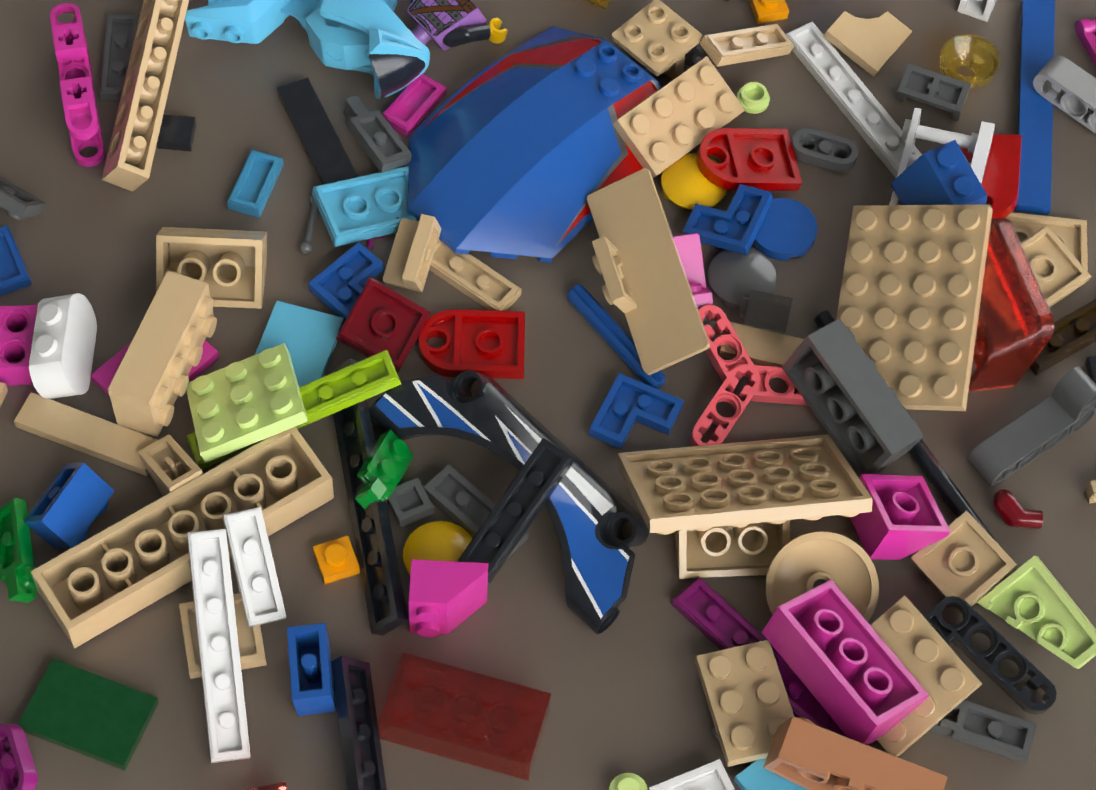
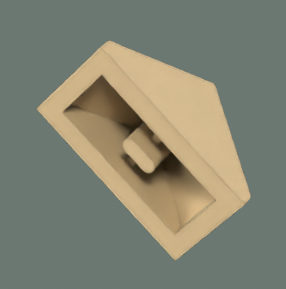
M170 434L138 451L140 459L163 496L203 474L199 466Z

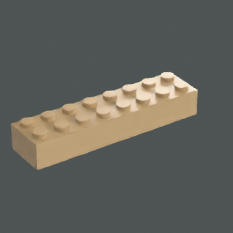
M293 427L264 439L30 572L37 591L75 649L192 581L188 533L225 529L223 515L261 507L267 535L270 536L334 499L332 477L297 428ZM228 543V552H229V559H230V558H232V556H231V552H230V548H229V543Z

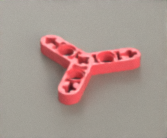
M705 305L698 310L702 323L705 317L709 321L714 319L717 321L714 330L710 325L704 326L710 343V348L705 350L723 384L695 424L690 435L691 446L722 444L750 401L809 406L799 391L796 394L793 393L795 386L782 367L753 364L721 308L715 305ZM715 333H716V335L718 336V338H716V339L712 342L711 340L713 339V337H714V335H715ZM720 345L731 346L735 350V358L732 360L722 359L717 353V347ZM745 376L749 379L748 385L744 386L739 396H737L733 391L739 380ZM776 377L783 379L787 384V391L784 393L774 392L769 386V380ZM719 402L730 403L734 408L735 414L729 418L720 416L716 411V404ZM713 422L718 427L712 436V440H709L707 444L701 441L702 434L707 432Z

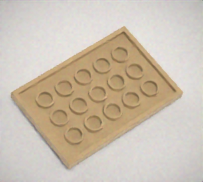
M989 204L853 206L836 320L840 318L846 328L854 334L856 342L867 357L875 363L877 371L887 385L895 391L898 400L905 409L966 411L993 212Z
M829 434L618 453V468L650 533L666 535L674 533L676 530L694 529L697 531H707L712 527L718 526L745 527L750 523L760 522L780 524L792 519L819 520L824 516L834 515L854 517L859 513L872 512L873 498Z

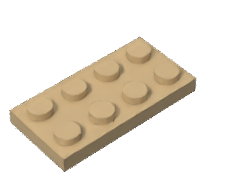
M706 56L619 118L612 125L643 169L647 168L652 178H654L698 146L708 133L721 129L744 112L745 109Z

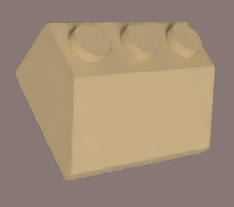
M162 227L156 235V292L167 271H171L208 283L210 297L214 301L213 307L262 308L267 267V232Z
M790 520L780 524L768 522L750 523L745 527L718 526L712 527L707 531H697L694 529L676 530L674 538L679 579L767 575L769 566L777 552L790 541Z

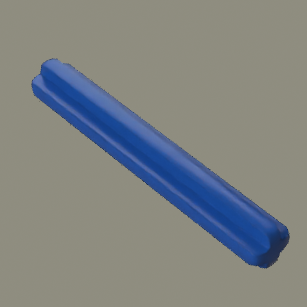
M577 284L568 291L567 298L644 384L656 389L665 384L666 376L661 370L651 375H647L643 371L633 339L583 285Z

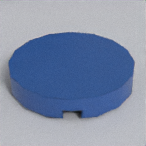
M773 198L753 244L762 254L776 260L785 261L789 260L790 257H802L814 245L818 231L816 218L810 209L799 201L788 198Z

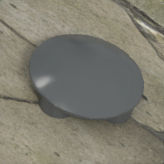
M750 248L748 255L724 250L711 261L708 268L709 285L713 292L722 299L723 305L727 308L735 309L739 306L755 305L773 295L777 280L776 270L772 262L761 252Z

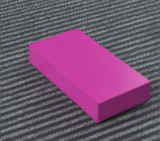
M422 74L406 86L382 115L393 130L408 138L447 95V87Z

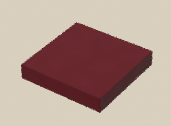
M370 277L335 339L367 357L388 350L398 373L431 312Z

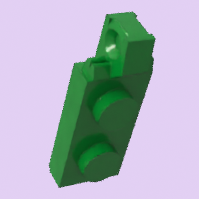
M391 429L379 437L357 474L364 484L355 499L364 509L376 500L383 502L392 495L414 457L407 444L398 439Z
M14 498L0 508V580L6 583L10 601L14 600L28 604L37 597V588L30 572L35 569L34 553L29 526L23 522L28 516L26 500Z

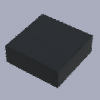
M163 115L157 148L191 151L196 128L195 117Z

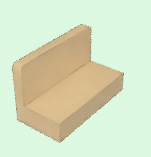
M421 214L419 221L406 218L401 219L383 276L385 284L423 292L442 229L435 217Z

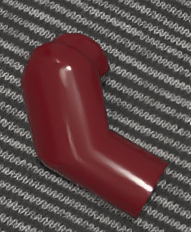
M1001 489L995 493L993 507L1006 525L1010 527L1042 528V511L1023 509L1009 490Z

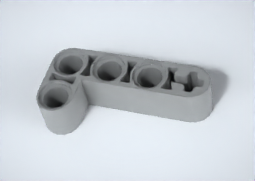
M1058 55L1053 56L1033 80L1036 92L1096 134V78L1069 59Z

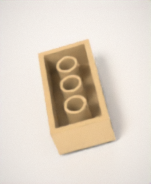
M167 271L108 388L118 425L158 438L163 426L167 427L170 424L174 414L173 405L177 397H182L187 389L189 382L188 374L192 366H198L203 354L202 346L206 337L211 338L216 329L217 318L214 317V301L210 297L208 283L171 271Z

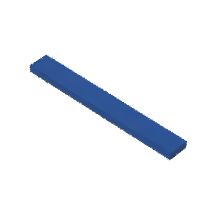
M1055 0L1021 1L1017 135H1022L1019 197L1015 211L1049 215L1051 210L1053 104L1036 92L1033 80L1049 59L1054 56Z

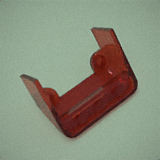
M1007 218L991 219L973 360L977 368L970 377L968 392L1016 386L1051 339L1054 332L1052 313L1016 232Z

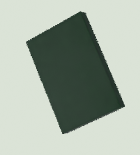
M52 658L17 725L25 733L125 771L159 701L157 697Z

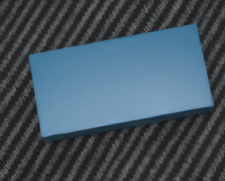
M251 149L227 201L228 209L260 218L284 166L283 158Z

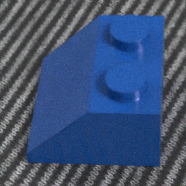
M956 140L922 154L891 182V187L901 205L986 204L988 196Z

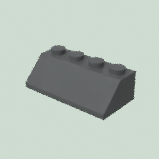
M840 318L808 335L782 366L784 372L859 477L861 474L880 473L910 451L924 437L916 420L905 410L898 400L895 391L887 385L877 371L875 363L867 357L856 342L854 334L846 328Z

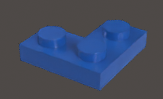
M740 184L727 212L695 204L682 231L683 235L697 233L700 236V243L748 255L773 201L772 193Z
M358 242L308 283L309 291L337 316L344 318L345 322L367 280L370 277H376L383 271V262Z
M619 373L589 428V436L620 450L636 422L669 436L683 409L684 400Z

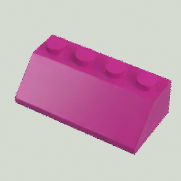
M832 580L779 606L761 632L848 738L865 745H869L887 734L929 697V694Z

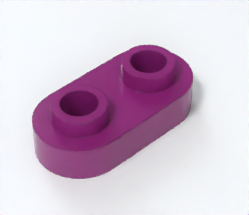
M0 724V789L34 790L38 783V773L23 729L17 724Z

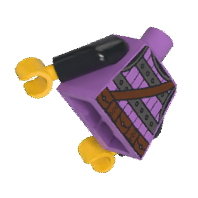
M410 0V6L407 9V13L417 24L411 31L412 34L424 45L432 39L443 51L448 50L450 47L482 40H489L492 43L499 44L504 42L508 32L506 28L499 30L502 21L497 17L491 19L489 25L486 24L487 20L471 0Z

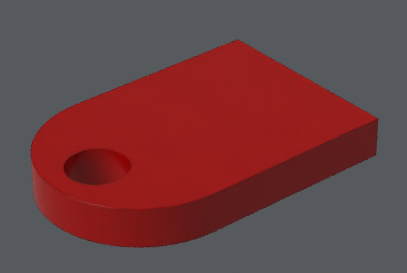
M716 129L703 138L697 150L696 161L699 170L708 181L722 189L737 191L739 185L742 184L766 191H798L802 185L788 129ZM708 155L718 157L722 163L712 162Z
M993 134L981 184L988 195L986 202L992 205L991 221L993 223L1011 214L1018 202L1022 135ZM960 147L967 161L971 163L973 153H968V149Z
M445 310L431 316L419 334L420 356L425 365L437 374L457 377L460 373L469 370L488 375L491 378L524 379L525 312ZM439 337L444 339L446 344L440 348H433L427 344V341L431 338Z

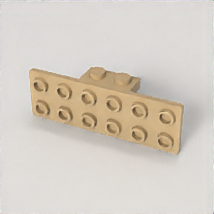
M644 168L589 194L587 201L599 235L598 239L592 241L596 255L592 256V260L598 273L604 277L606 284L602 286V291L607 302L610 305L615 304L625 313L643 371L647 375H651L709 349L710 343L650 171Z

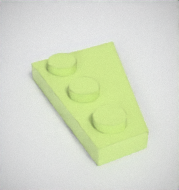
M1038 556L1030 558L977 602L1004 619L1005 622L1014 628L1019 629L1037 641L1038 644L1074 668L1080 669L1096 656L1095 627Z

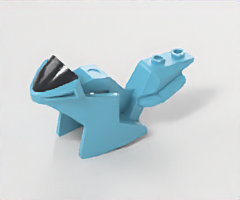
M208 0L207 6L187 10L185 16L189 37L249 44L262 42L289 15L294 16L308 33L309 44L322 64L338 69L370 73L374 76V95L377 99L389 97L405 88L426 71L430 62L428 47L421 43L394 13L398 0Z

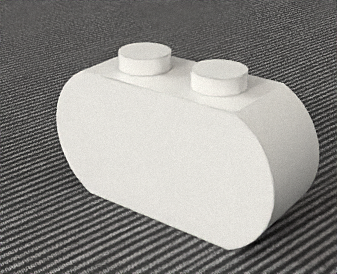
M80 293L44 298L38 303L29 371L35 389L45 399L81 395L89 389L97 321L90 302Z

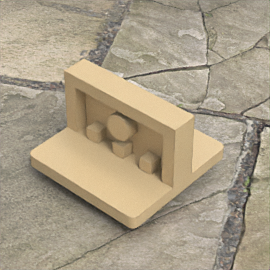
M653 0L612 33V40L654 75L666 74L674 80L684 72L685 54L701 42L703 35L662 1Z

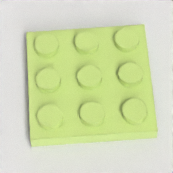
M285 343L265 349L261 353L239 362L231 363L227 367L199 376L195 380L188 382L186 391L199 452L205 463L308 422L290 352Z

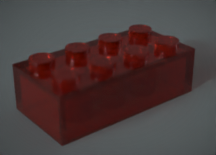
M402 652L379 720L380 739L529 781L549 715L551 693Z

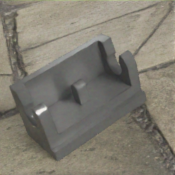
M908 63L896 93V100L903 101V98L907 97L952 112V119L959 120L971 84Z

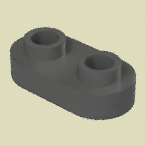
M803 128L798 130L792 139V149L795 158L801 162L837 172L848 171L856 163L858 156L857 145L846 137L813 128Z

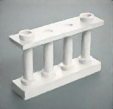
M915 108L912 120L905 119L901 139H906L897 177L920 157L912 154L916 138L942 144L956 140L959 147L968 149V153H973L972 162L969 164L982 184L995 124L982 121L979 134L972 132L970 136L920 125L921 109ZM894 191L889 205H899V200Z

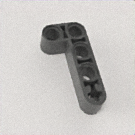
M1080 367L1072 369L1060 379L1049 398L980 443L969 454L967 460L992 487L998 485L1079 430L1096 413V384Z

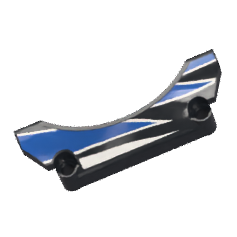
M469 370L460 373L452 383L442 375H434L401 381V385L387 390L372 404L369 409L371 420L384 432L391 429L398 439L401 440L439 435L466 439L492 450L519 471L542 438H545L574 458V463L545 503L559 535L563 552L566 603L568 608L597 635L603 633L612 625L620 613L618 607L626 599L636 555L629 548L642 545L649 536V530L643 517L488 375ZM476 380H478L480 388L478 393L473 397L471 394V386ZM630 520L634 528L630 538L625 539L622 527L625 522Z

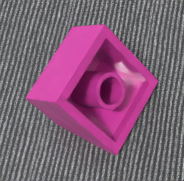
M861 474L859 477L873 498L872 512L859 513L857 516L849 518L865 552L871 559L901 560L947 537L951 532L923 476Z
M412 560L409 590L410 633H417L419 636L426 638L437 637L439 634L448 635L487 602L488 563Z

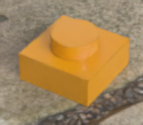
M748 0L757 24L788 19L789 8L785 0Z
M348 536L312 546L324 585L360 574V567Z

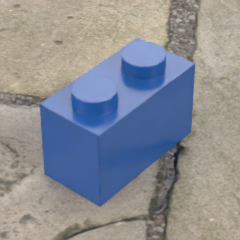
M84 462L65 464L23 522L54 549H71L86 539L88 527L94 519L106 511L109 505L108 499L115 490Z
M326 624L287 627L291 694L297 716L336 712L331 665V641Z

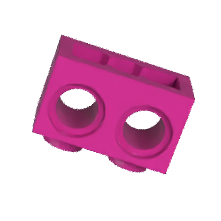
M38 305L0 306V382L6 383V386L33 385L29 371V360ZM23 328L22 331L14 332L17 329ZM16 359H22L21 361H19V362H17V363H11L12 361H14V360H16Z

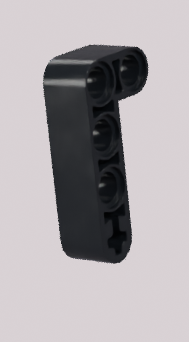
M956 596L946 597L925 617L948 645L953 643L1024 711L1034 715L1043 714L1053 705L1057 694L1053 683L965 600ZM947 607L957 608L962 613V622L955 625L948 624L942 617V611ZM976 633L986 635L991 643L990 648L986 651H977L972 647L970 637ZM1006 659L1015 662L1019 669L1018 676L1015 678L1004 677L999 672V662ZM1026 673L1031 677L1026 684L1032 690L1036 691L1039 688L1044 690L1045 694L1042 698L1046 702L1045 704L1040 700L1035 704L1029 700L1032 693L1025 685L1022 686L1020 691L1015 688L1022 681Z

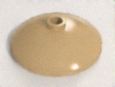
M816 531L792 539L777 552L769 566L765 583L766 599L772 615L779 606L812 590L813 584L817 579H824L826 582L832 580L867 622L870 620L879 597V580L871 558L856 542L838 533Z

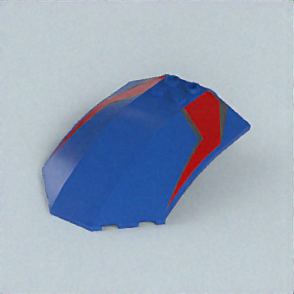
M552 26L502 56L475 75L438 107L409 137L408 149L412 157L408 165L409 189L407 212L413 215L417 221L420 220L421 214L435 217L442 228L439 240L454 253L469 254V250L490 252V257L517 260V256L522 255L536 257L539 262L552 263V259L565 245L593 220L587 196L643 169L612 124L659 91L661 86L655 78L606 39Z

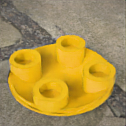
M695 153L685 154L662 172L661 186L663 197L685 209L693 210L695 204L712 208L727 193L726 189L712 184L703 176L698 168L697 154ZM708 157L712 162L718 163L713 158Z
M434 521L426 523L414 530L406 540L403 549L405 568L411 576L412 560L459 562L458 559L473 538L464 528L451 522Z

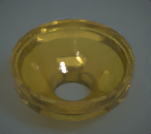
M961 34L954 36L944 44L940 53V67L943 74L970 83V88L981 87L991 82L1000 66V56L996 47L990 41L977 35ZM961 66H968L974 70L975 75L965 77L957 69Z

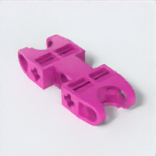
M62 3L52 8L50 11V21L60 75L65 120L76 163L84 167H93L104 160L105 149L96 103L89 49L79 7L71 3ZM63 13L75 15L74 19L67 23L57 20L58 16ZM92 146L98 149L97 154L93 157L86 158L80 155L81 150L85 147Z

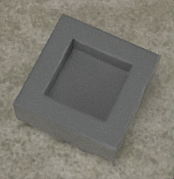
M419 478L396 486L392 495L386 499L400 528L434 514V507Z

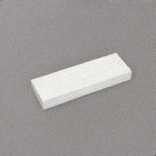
M261 507L223 515L247 626L252 627L286 619V612Z

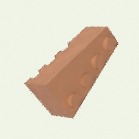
M794 716L778 726L763 768L806 790H944L948 778L940 773L819 727L806 718Z

